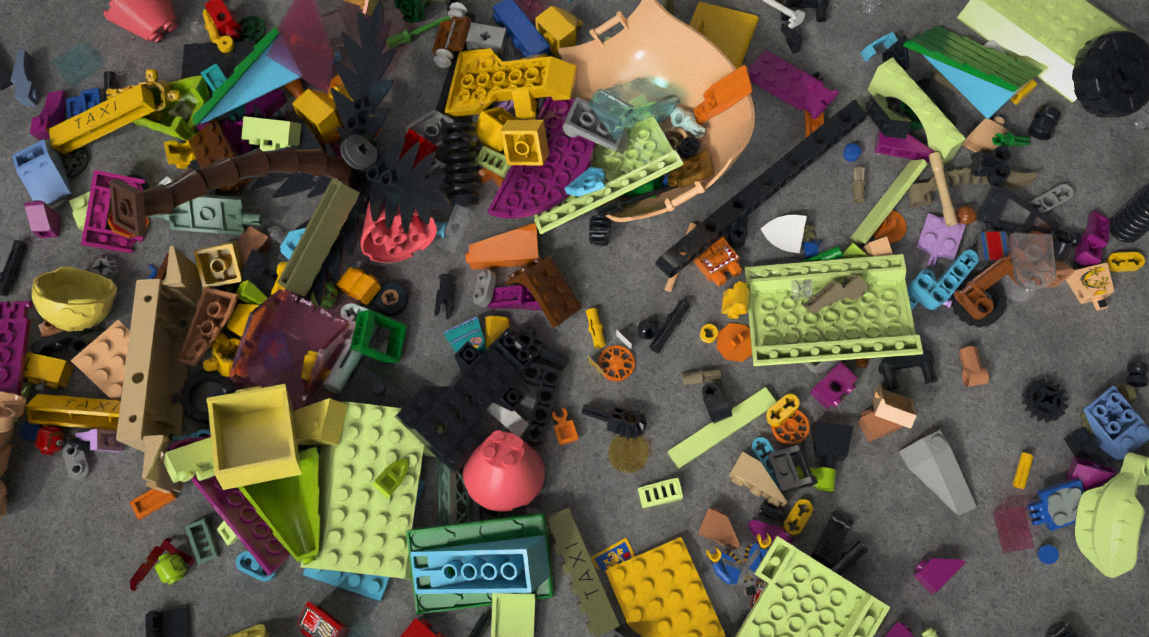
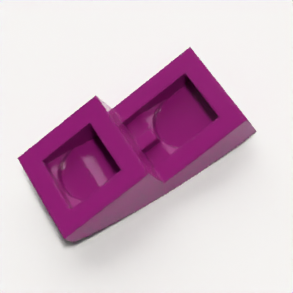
M243 121L234 122L235 140H230L239 156L250 152L252 148L249 140L242 139Z

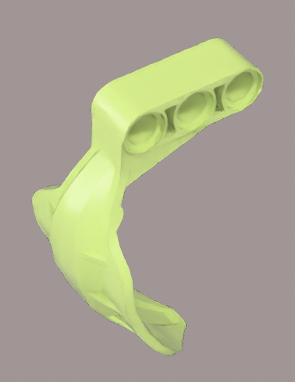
M1131 452L1126 454L1119 474L1109 480L1104 486L1088 490L1081 495L1076 516L1075 536L1080 551L1105 576L1116 578L1134 568L1137 562L1138 542L1145 510L1136 498L1138 485H1149V457Z

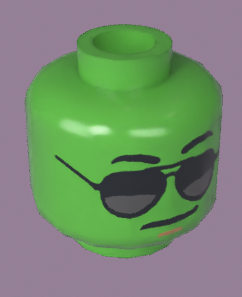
M326 281L322 305L318 306L313 292L310 301L314 308L328 311V309H332L335 306L339 293L334 288V284Z

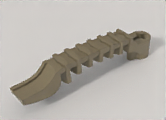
M968 167L962 170L944 171L948 187L949 184H951V187H956L959 185V180L961 186L967 185L969 180H971V185L977 184L980 178L982 185H987L988 181L985 176H973L971 174L972 168L968 169ZM1010 169L1011 173L1002 186L1007 189L1025 187L1032 184L1038 177L1037 172L1019 173ZM934 173L928 183L913 184L907 190L910 207H922L933 203L931 193L938 190Z

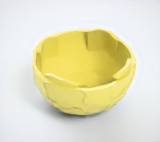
M60 267L34 278L31 296L36 310L43 319L59 329L72 332L91 328L105 319L112 308L113 300L117 294V287L110 278L75 267Z

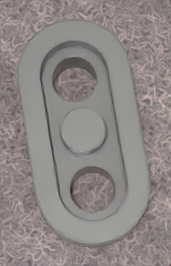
M485 269L477 277L473 302L480 307H486L492 299L496 274L491 270Z
M67 444L63 449V458L68 474L74 480L83 481L91 474V465L87 453L75 448V452L70 454L74 447ZM80 467V471L76 473V469Z

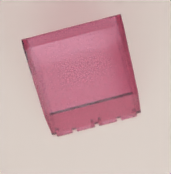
M294 0L278 26L281 31L266 56L323 92H328L335 54L315 0Z
M279 289L250 312L228 379L246 388L262 386L264 388L285 384L294 411L306 407L335 361L350 331V324L348 320L338 315L332 321V312L320 306L314 312L316 304L302 297L298 304L296 303L298 299L297 294L287 289L284 292ZM308 351L318 353L309 380L305 381L301 379L304 355H307Z

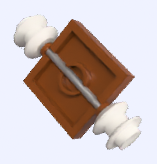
M460 2L450 5L451 10H449L448 15L452 20L440 23L432 52L437 55L434 57V62L441 68L451 66L450 60L453 59L451 52L463 50L472 20L464 15L467 13V8Z

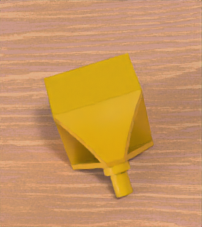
M550 6L535 18L536 29L550 45V51L558 59L561 60L558 52L559 48L576 46L578 27L583 25V21L576 18L572 13L555 6Z
M335 84L334 89L340 92L342 87ZM307 89L292 103L298 117L303 119L311 131L325 143L329 142L338 133L337 127L342 128V120L331 92L328 94Z
M502 107L481 111L473 131L483 146L496 152L504 151L500 130L507 120L519 119Z
M529 111L528 120H507L500 130L507 165H544L549 156L544 120H536V112Z
M237 241L198 248L193 251L203 289L204 287L211 288L244 280V267Z

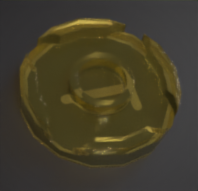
M617 436L609 445V461L619 472L635 473L642 469L647 462V445L640 437L636 440L630 438L627 441V438Z

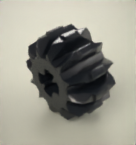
M598 215L592 216L589 222L590 244L596 247L607 246L610 240V219L606 216L600 218Z

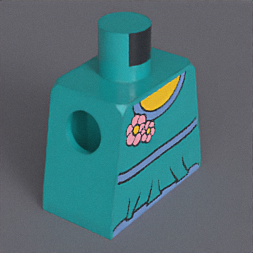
M477 316L443 332L455 353L467 341L480 353L486 350V344Z

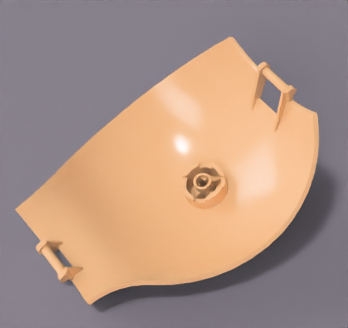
M642 0L627 19L621 11H618L616 16L596 29L592 28L589 30L595 39L593 41L577 46L559 48L558 52L561 60L577 66L572 92L574 100L577 96L605 111H609L643 94L654 118L671 147L677 153L678 146L685 137H696L690 131L673 126L671 116L663 111L665 102L671 101L677 107L694 113V109L706 100L703 98L704 92L712 84L736 70L735 66L719 48L698 31L670 14L657 0ZM621 22L624 29L612 38L602 42L599 35ZM751 94L713 118L711 117L701 125L705 128V133L702 132L704 135L701 138H696L700 145L697 153L708 149L711 154L714 175H711L706 180L696 181L687 187H678L658 194L656 198H647L624 206L622 213L615 212L606 215V217L616 222L648 218L666 211L671 212L683 202L699 193L705 192L707 188L730 169L752 136L755 124V111ZM617 197V198H619L620 201H624V200H627V199L632 198V197ZM613 199V200H611V201H609V202H606V203H604V204H602V205H605V204H608V203H610V202H613V201H615V199Z

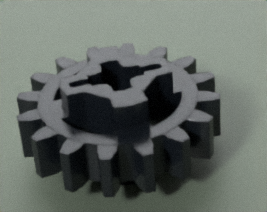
M1045 379L1033 381L1031 385L1025 388L1026 391L1022 393V396L1026 399L1022 401V404H1027V408L1024 410L1025 412H1032L1030 414L1031 418L1037 416L1038 422L1044 419L1046 423H1049L1052 420H1058L1059 416L1061 417L1065 414L1064 410L1069 406L1064 402L1069 400V398L1063 397L1066 391L1059 390L1060 384L1054 386L1053 380H1049L1046 383ZM1044 399H1046V400H1047V399H1050V400L1047 401V402H1045V401L1042 402V403L1040 402V401H1042V400H1044Z

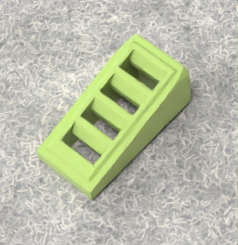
M485 146L482 147L474 161L503 178L506 177L511 165H507L505 155ZM489 153L490 155L488 156L486 162H483L487 154Z
M679 478L638 488L642 509L683 499ZM671 485H673L675 491V495L673 496L670 490ZM662 487L666 489L667 497L665 498L663 497ZM653 489H657L659 496L658 500L655 499ZM645 491H649L650 502H647Z

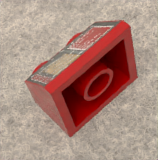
M310 601L306 603L297 623L302 628L300 632L306 637H346L350 631L348 627L321 606Z

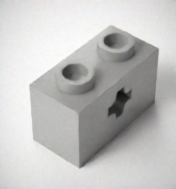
M471 22L466 39L468 51L491 48L497 56L502 57L507 42L506 29Z

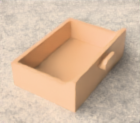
M879 383L873 397L875 416L911 428L917 416L913 399L885 390L882 384Z

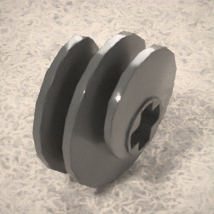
M351 135L341 144L342 157L351 167L365 169L376 162L377 150L363 136Z

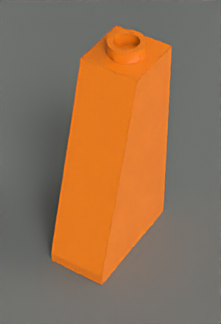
M536 223L470 244L469 252L465 253L466 263L470 264L471 269L518 267L539 257Z

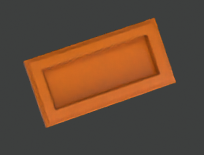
M152 488L130 501V504L137 519L141 520L174 501L177 497L173 490L171 493H163Z

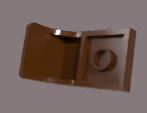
M216 118L188 141L200 168L224 156L228 158L239 156L234 150L221 122ZM254 178L238 180V183L235 185L224 186L219 189L229 195H235Z
M550 255L545 258L539 256L533 261L524 264L519 271L516 270L508 275L510 279L505 282L506 285L520 283L528 288L553 328L559 326L582 308Z

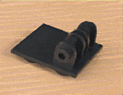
M906 35L882 53L883 63L893 57L904 71L910 67L908 48L903 46L907 41Z
M188 607L160 612L150 611L148 614H145L146 637H189Z

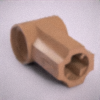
M968 346L960 349L958 352L963 367L962 379L964 385L971 387L988 384L989 375L987 369L982 367L977 347Z

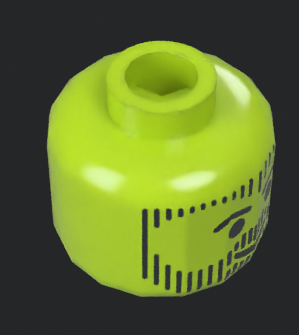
M168 552L158 558L159 562L155 565V570L161 582L171 585L185 577L184 574L187 572V567L180 555H172Z

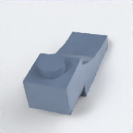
M18 50L10 81L16 86L14 98L22 106H36L37 100L40 99V90L33 83V59L26 50Z

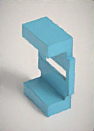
M891 32L866 46L860 54L867 62L877 53L874 48L884 44L889 49L898 39Z

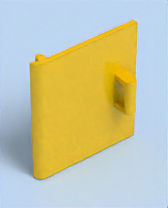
M699 1L689 26L719 48L735 68L738 69L742 66L759 18L756 15Z

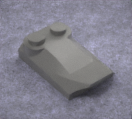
M576 96L563 124V131L566 135L570 137L580 135L621 154H624L629 141L626 131L628 121Z

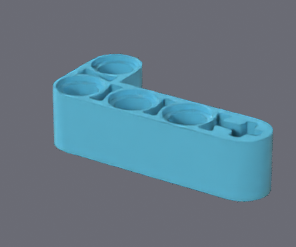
M973 250L964 251L953 260L937 281L927 274H920L908 284L909 293L927 309L935 310L950 298L979 261L978 255Z

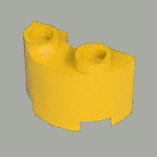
M176 140L163 142L169 165L174 164L178 169H188L187 166L190 165V161L196 160L188 142L189 140H186L185 143H178Z
M739 281L734 284L733 289L729 288L724 291L721 313L728 314L727 317L731 319H738L739 315L746 314L749 310L751 288H747L746 283Z

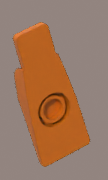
M743 65L712 84L704 92L703 98L706 100L694 109L695 119L699 125L727 110L752 93L753 89L747 66Z

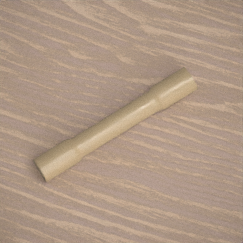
M934 152L929 155V159L935 175L946 226H954L958 224L951 202L940 152Z

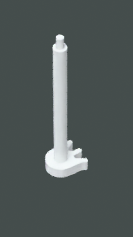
M762 0L791 17L789 19L791 23L788 27L793 29L803 22L805 17L803 11L797 10L794 12L775 0Z

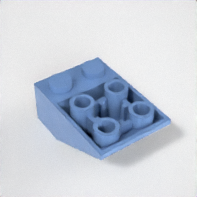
M45 139L12 155L16 172L33 201L41 200L50 205L72 194L60 153L52 148Z
M1114 385L1083 409L1098 445L1112 461L1124 459L1127 453H1133L1149 440V427Z

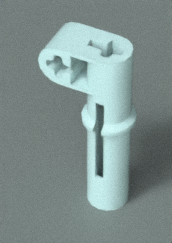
M352 303L344 305L341 309V317L345 327L354 332L358 312L369 309ZM373 324L370 341L379 327L376 324ZM353 333L350 338L345 340V347L323 384L326 389L336 394H340L363 355L350 350Z

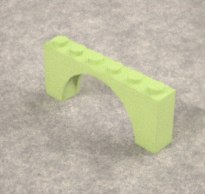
M893 57L878 66L868 91L872 95L895 97L906 103L921 121L927 135L928 147L935 152H940L943 165L951 161L966 138Z

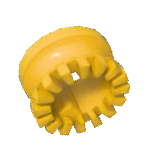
M712 324L704 325L700 332L701 340L706 343L714 342L718 336L717 328ZM708 329V330L713 331V332H712L713 337H711V338L706 337V336H705V334H706L705 330Z

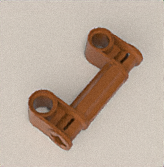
M1014 247L1008 255L1000 257L996 262L967 282V286L963 289L955 291L954 296L971 317L977 320L983 319L993 310L992 301L984 294L987 289L1007 274L1017 285L1026 286L1037 277L1038 271L1025 257L1024 253ZM1022 272L1026 273L1028 278L1024 277ZM978 305L984 308V312L979 310Z

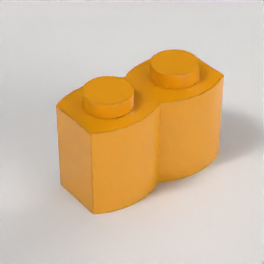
M349 267L336 283L342 292L364 305H368L381 289V286L378 284L379 280L372 274L366 275L359 267L356 269Z

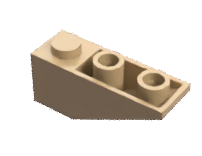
M742 452L729 474V477L732 478L731 481L738 486L744 485L750 488L749 491L757 497L762 495L767 498L769 504L777 508L779 506L783 507L787 501L762 463Z

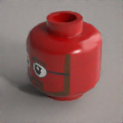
M44 425L43 428L38 429L35 447L41 450V454L54 455V452L63 449L66 434L61 430L62 427Z

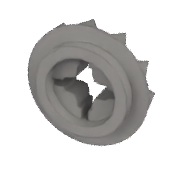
M101 254L100 257H94V260L89 263L87 271L113 280L118 273L119 266L113 257ZM102 265H104L106 268L103 269V272L101 274V272L98 269H100Z

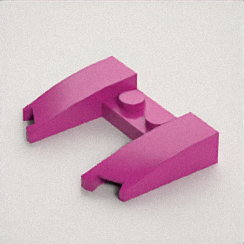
M94 170L80 246L132 254L133 251L130 248L136 240L141 242L143 236L127 238L114 233L112 230L105 229L111 198L109 181L119 179L143 191L141 184L145 183V180Z

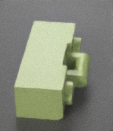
M253 117L243 118L242 139L249 140V144L260 145L262 151L275 150L292 145L299 146L300 123ZM269 140L272 141V145H268Z
M211 437L165 453L163 463L174 483L189 481L195 474L199 481L215 476Z

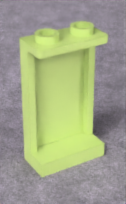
M492 593L491 637H534L535 593Z

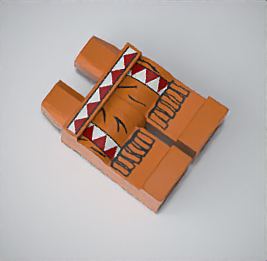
M724 237L694 260V263L706 276L709 282L713 280L718 287L727 282V277L724 275L725 272L729 271L733 278L742 273V268L738 263L740 257L737 253L735 254V251Z

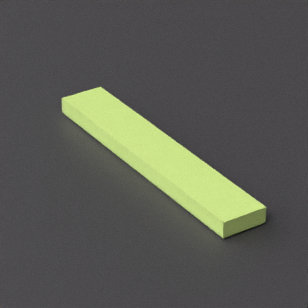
M924 159L912 160L907 164L849 238L852 243L868 242L927 166Z
M765 387L731 409L732 417L715 424L711 422L670 449L667 453L678 469H680L765 413L776 403V400Z

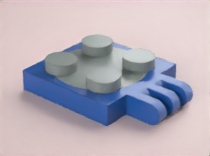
M1074 478L1038 490L1039 500L1027 505L1029 510H1033L1029 512L1030 517L1033 518L1031 520L1032 525L1046 523L1047 529L1053 531L1076 523L1080 498L1084 493L1081 480Z

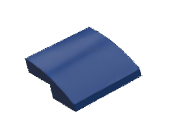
M99 87L80 91L81 96L65 99L67 118L70 119L100 104L101 95Z

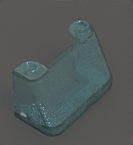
M636 78L627 83L595 91L589 106L614 139L622 137V131L626 127L632 129L637 122L655 116L659 124L665 122L680 103V99L675 93L645 78Z

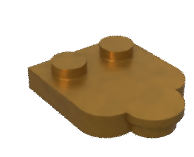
M708 149L682 160L684 165L674 169L667 175V183L671 187L678 185V187L683 188L696 181L706 180L711 175H714L711 154Z

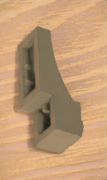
M851 273L841 283L831 280L802 306L807 312L814 315L820 309L838 300L849 298L854 301L861 298L865 293L864 291L869 287L859 275Z

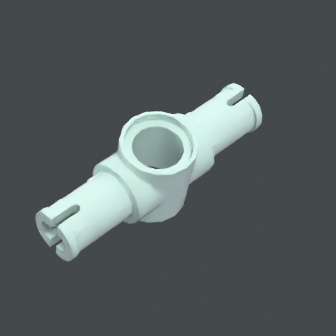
M671 101L665 102L663 111L671 116L673 126L690 131L696 138H701L704 135L702 132L705 133V128L696 122L693 112L685 111L681 107L674 105Z

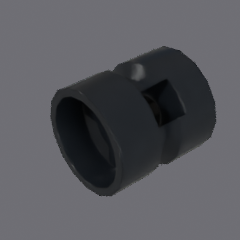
M1049 105L1038 107L1034 119L1028 128L1030 136L1042 141L1051 139L1056 125H1058L1061 118L1060 111Z

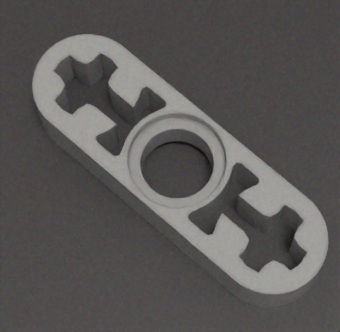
M1061 184L1028 202V204L1034 208L1039 205L1040 208L1038 210L1046 214L1068 202L1073 197L1074 191L1069 185ZM1060 192H1062V193H1063V192H1066V194H1067V195H1062V196H1060L1059 198L1057 197ZM1044 198L1050 199L1053 205H1046L1043 201ZM1023 208V214L1027 218L1030 212Z

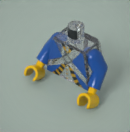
M768 533L766 540H761L760 534L757 535L760 545L755 543L723 553L714 546L716 552L713 555L706 550L715 574L726 584H731L732 587L742 585L746 597L758 594L754 581L761 578L754 573L770 548L771 538Z

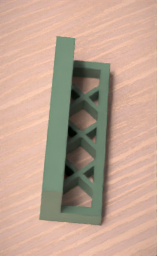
M438 459L439 525L471 522L470 495L464 484L463 471L461 473L459 471L453 473ZM458 481L463 485L461 494L456 488ZM459 501L463 505V512L461 514L457 510V503Z

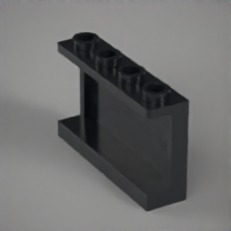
M213 42L184 44L181 79L202 76L201 72L216 63L228 79L234 73V69L255 50L256 42H234L235 47L229 53L221 52L217 44Z

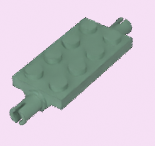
M205 195L174 208L171 214L148 216V218H164V220L170 223L171 230L241 235L247 230L246 225L261 226L263 223V219H260L262 214L245 212L244 197Z

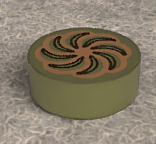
M1129 384L1118 386V391L1127 402L1133 404L1136 399L1134 388Z

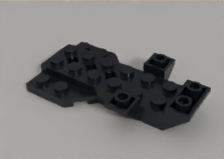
M509 328L493 341L482 354L467 341L454 355L462 372V375L452 386H423L394 417L453 473H456L482 443L481 415L492 403H495L513 412L524 400L525 396L511 382L536 355ZM465 397L469 398V403L467 404L464 403ZM451 411L456 412V417L452 418L450 416L452 414ZM441 425L443 432L439 433L437 430L438 426Z

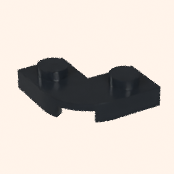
M252 249L243 268L244 281L249 280L266 297L274 300L275 297L271 295V291L277 279L264 274L270 261V256Z

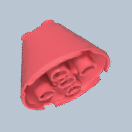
M111 0L109 3L111 8L108 11L104 10V17L108 21L149 42H160L164 39L163 35L168 31L173 32L178 27L171 0Z
M369 201L361 237V249L364 255L369 256L370 260L375 262L393 263L413 257L412 253L419 249L425 250L434 240L437 227L432 217H430V223L426 225L420 219L415 207L408 233H404L399 205L390 229H386L385 201L376 222L372 220Z
M497 430L483 441L465 462L463 480L470 497L482 507L501 512L513 511V508L522 505L526 506L538 496L545 481V467L542 458L533 447L513 433Z

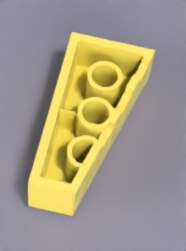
M329 398L294 410L293 415L298 445H339L348 405Z

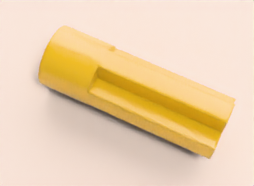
M1021 453L1012 484L1014 487L1025 489L1034 458L1033 455Z

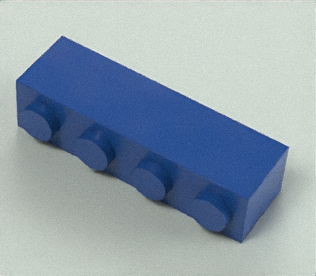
M503 0L493 6V20L497 25L500 24L502 28L506 29L507 37L510 36L514 47L521 50L523 58L529 55L545 53L548 55L547 57L550 56V45L513 0Z

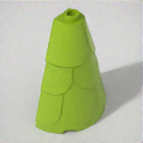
M193 76L168 82L171 90L181 92V99L172 101L168 108L161 111L163 112L162 121H152L149 113L131 123L174 138L190 140L199 132L192 116L207 102V97H210L208 86L203 76ZM151 86L147 88L153 92L154 103L161 104L163 102L161 100L162 91L159 90V87ZM181 100L194 109L187 123L182 117L173 118L169 115V111Z
M316 447L299 452L301 475L238 487L255 507L256 512L273 530V535L298 563L303 562L304 565L316 561L315 557L319 555V454Z

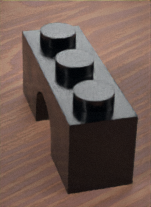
M871 95L869 102L866 104V109L870 111L868 116L885 137L906 139L912 121L905 113L896 112L898 104L892 97Z

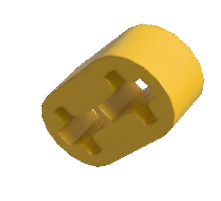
M1138 252L1112 253L1106 258L1105 263L1108 264L1109 270L1112 272L1136 271L1145 264V258ZM1114 259L1115 262H1121V263H1119V264L1116 266V263H1112V260ZM1131 259H1133L1134 261H1137L1138 263L1135 264V262H1128V261H1130Z
M787 394L772 405L766 413L768 424L779 426L796 413L800 404L798 397L793 394ZM787 401L794 402V407L788 406L786 409H784L786 407ZM781 411L779 419H771L772 413L777 414Z
M801 499L794 504L783 523L784 532L787 531L790 536H796L802 531L813 512L811 502ZM805 504L808 513L804 512L800 517L798 516L800 511L798 505L802 506ZM797 519L796 528L798 530L790 531L788 523H792Z

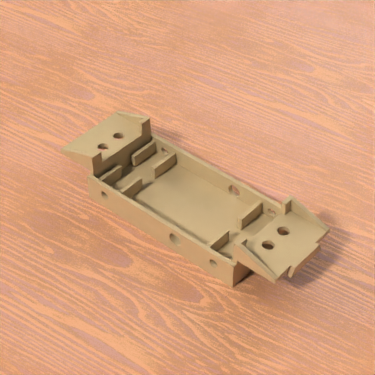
M170 246L167 274L164 280L146 279L136 281L116 435L117 441L145 453L142 478L150 481L146 482L147 487L163 493H171L172 490L182 492L185 482L178 481L174 483L163 462L165 453L168 452V445L174 442L173 440L169 441V435L182 436L184 409L180 400L178 403L172 404L171 397L174 394H179L181 397L180 390L184 387L183 383L185 380H188L189 365L180 363L177 359L204 290L197 265L174 246ZM186 321V326L181 327L182 322Z

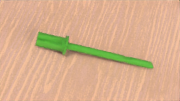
M448 15L411 32H407L404 29L402 33L388 38L386 41L387 45L392 49L403 43H410V37L436 27L441 22L452 19Z

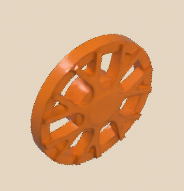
M614 345L602 351L599 356L598 366L603 370V376L606 379L619 382L627 379L632 374L635 360L627 348ZM613 349H618L619 355H614ZM606 352L612 356L610 360L604 357ZM627 353L629 357L624 360L621 356ZM601 363H608L609 367L602 368ZM624 364H632L631 369L624 367ZM610 369L616 371L614 377L608 375ZM623 369L626 375L620 377L618 371Z
M797 410L795 416L792 415L782 425L777 427L771 426L774 437L785 445L800 444L806 439L810 429L807 417L799 410ZM781 411L778 412V413L773 417V419H774V418H778V417H779V414L781 413ZM797 415L803 418L799 423L795 420ZM799 426H806V431L798 430ZM782 428L783 433L777 434L775 429ZM796 433H798L801 437V439L797 441L793 436ZM785 434L790 435V441L783 439Z

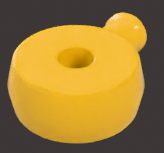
M222 36L219 39L214 37L212 39V42L216 43L218 49L223 53H229L235 47L234 40L229 36Z

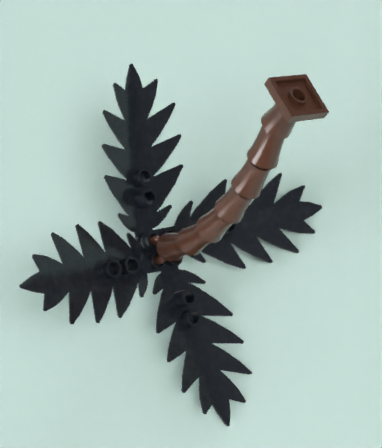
M379 0L370 21L361 12H357L358 30L363 49L345 32H341L345 48L357 72L356 74L337 60L334 61L338 74L353 100L351 101L334 88H331L335 106L347 130L345 132L341 127H337L342 141L351 135L357 134L370 142L390 111L388 107L375 109L394 83L393 79L379 80L396 52V48H392L382 53L392 22L389 20L383 25V2ZM254 105L255 118L267 119L258 106ZM277 110V120L287 121L283 113ZM237 113L233 114L235 122L243 121V117ZM299 118V123L301 124L299 146L292 145L280 149L262 151L260 145L252 144L251 151L232 158L224 156L196 170L190 168L166 185L159 184L144 191L119 179L109 181L113 223L138 237L147 235L145 217L171 214L174 208L207 195V191L235 185L238 183V180L259 177L251 186V189H257L288 177L272 195L273 198L290 196L312 188L314 189L307 195L308 198L325 193L332 178L360 193L358 200L353 205L347 221L343 224L338 238L334 241L329 255L325 258L321 270L316 275L312 287L304 297L290 291L287 300L275 298L272 301L275 306H284L279 329H283L296 314L298 322L302 321L308 308L312 291L318 306L322 305L327 268L334 279L339 280L342 245L350 256L354 255L359 217L362 221H365V201L368 195L370 197V211L373 222L377 221L385 201L386 229H390L400 205L404 233H408L415 207L420 219L428 225L432 209L451 207V204L439 190L446 175H434L425 179L435 158L434 152L426 156L413 168L420 146L419 142L413 145L400 161L405 137L396 141L384 154L385 144H382L377 150L376 162L368 168L355 169L345 162L342 155L336 157L329 143H325V153L314 133L301 118ZM269 140L268 145H272V141ZM377 141L370 142L374 147H376ZM310 219L296 227V230L306 228ZM275 274L272 277L277 279L278 274Z

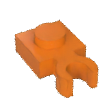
M562 408V417H557L555 411L552 412L553 420L558 423L553 428L559 446L579 440L573 420L566 421L567 411L565 408Z

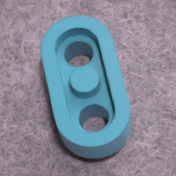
M249 551L240 553L236 559V566L240 571L260 581L269 582L277 574L276 570L270 576L268 574L264 575V569ZM248 559L252 560L250 566H246V561Z

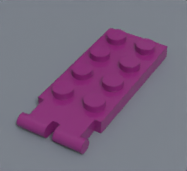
M766 49L747 68L752 83L796 109L808 111L813 119H817L826 109V105H830L839 95L837 90L833 89L831 91L825 88L824 83Z
M31 300L13 301L12 306L9 301L0 302V391L20 396L31 320L27 318L28 308L33 307Z

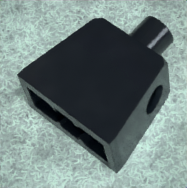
M816 421L811 425L814 457L824 459L825 468L836 470L837 461H843L847 458L853 426Z

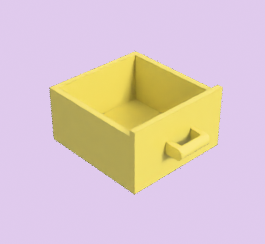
M285 384L264 388L262 386L235 390V393L206 398L214 472L223 490L302 474L292 401Z

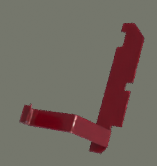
M166 538L160 547L155 546L146 558L148 561L146 563L143 562L130 579V590L135 592L137 584L143 581L165 550L172 555H180L183 561L190 566L196 560L170 544L172 539Z

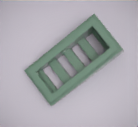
M207 517L185 525L198 565L219 557ZM203 526L204 530L194 532L195 528ZM206 534V538L197 541V536ZM209 542L208 546L199 549L198 545ZM211 549V554L201 556L202 552Z

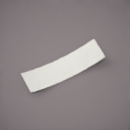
M492 403L487 408L490 414L519 438L529 425L515 411L511 412L495 403Z

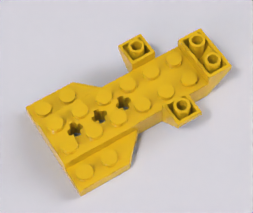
M491 48L459 52L444 113L447 117L480 114L492 102L513 100L516 118L528 119L529 111L536 112L538 102L535 98L552 97L554 101L571 99L577 66L552 56L547 57L546 53L529 55L520 60L502 62Z

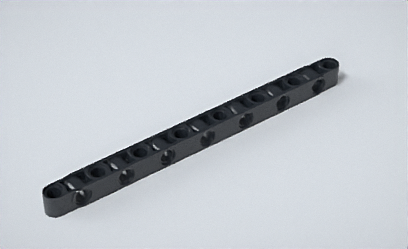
M857 100L851 101L657 259L656 266L667 277L672 278L848 135L867 118L870 111Z

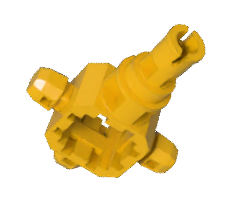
M147 69L146 78L148 80L139 84L146 88L148 86H156L162 91L161 100L163 102L155 104L156 111L150 113L152 121H162L163 112L161 111L168 108L172 101L180 100L181 92L171 90L170 84L166 80H157L159 75L156 69ZM129 85L128 87H124L123 89L108 88L106 94L111 95L107 96V99H110L135 86Z
M219 332L210 344L212 357L203 362V367L206 371L217 369L221 376L231 377L236 375L241 379L248 376L249 358L258 354V348L253 344L245 346L238 339L233 338L229 340L225 334ZM229 354L231 356H236V358H234L233 361H231L230 359H226V357H228Z

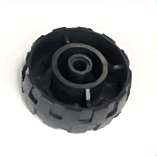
M1112 31L1088 40L1085 43L1086 45L1078 51L1075 57L1074 68H1072L1073 90L1077 100L1083 105L1082 107L1088 113L1096 114L1097 117L1102 118L1123 117L1139 111L1149 101V44L1144 39L1138 37L1136 33L1130 31Z

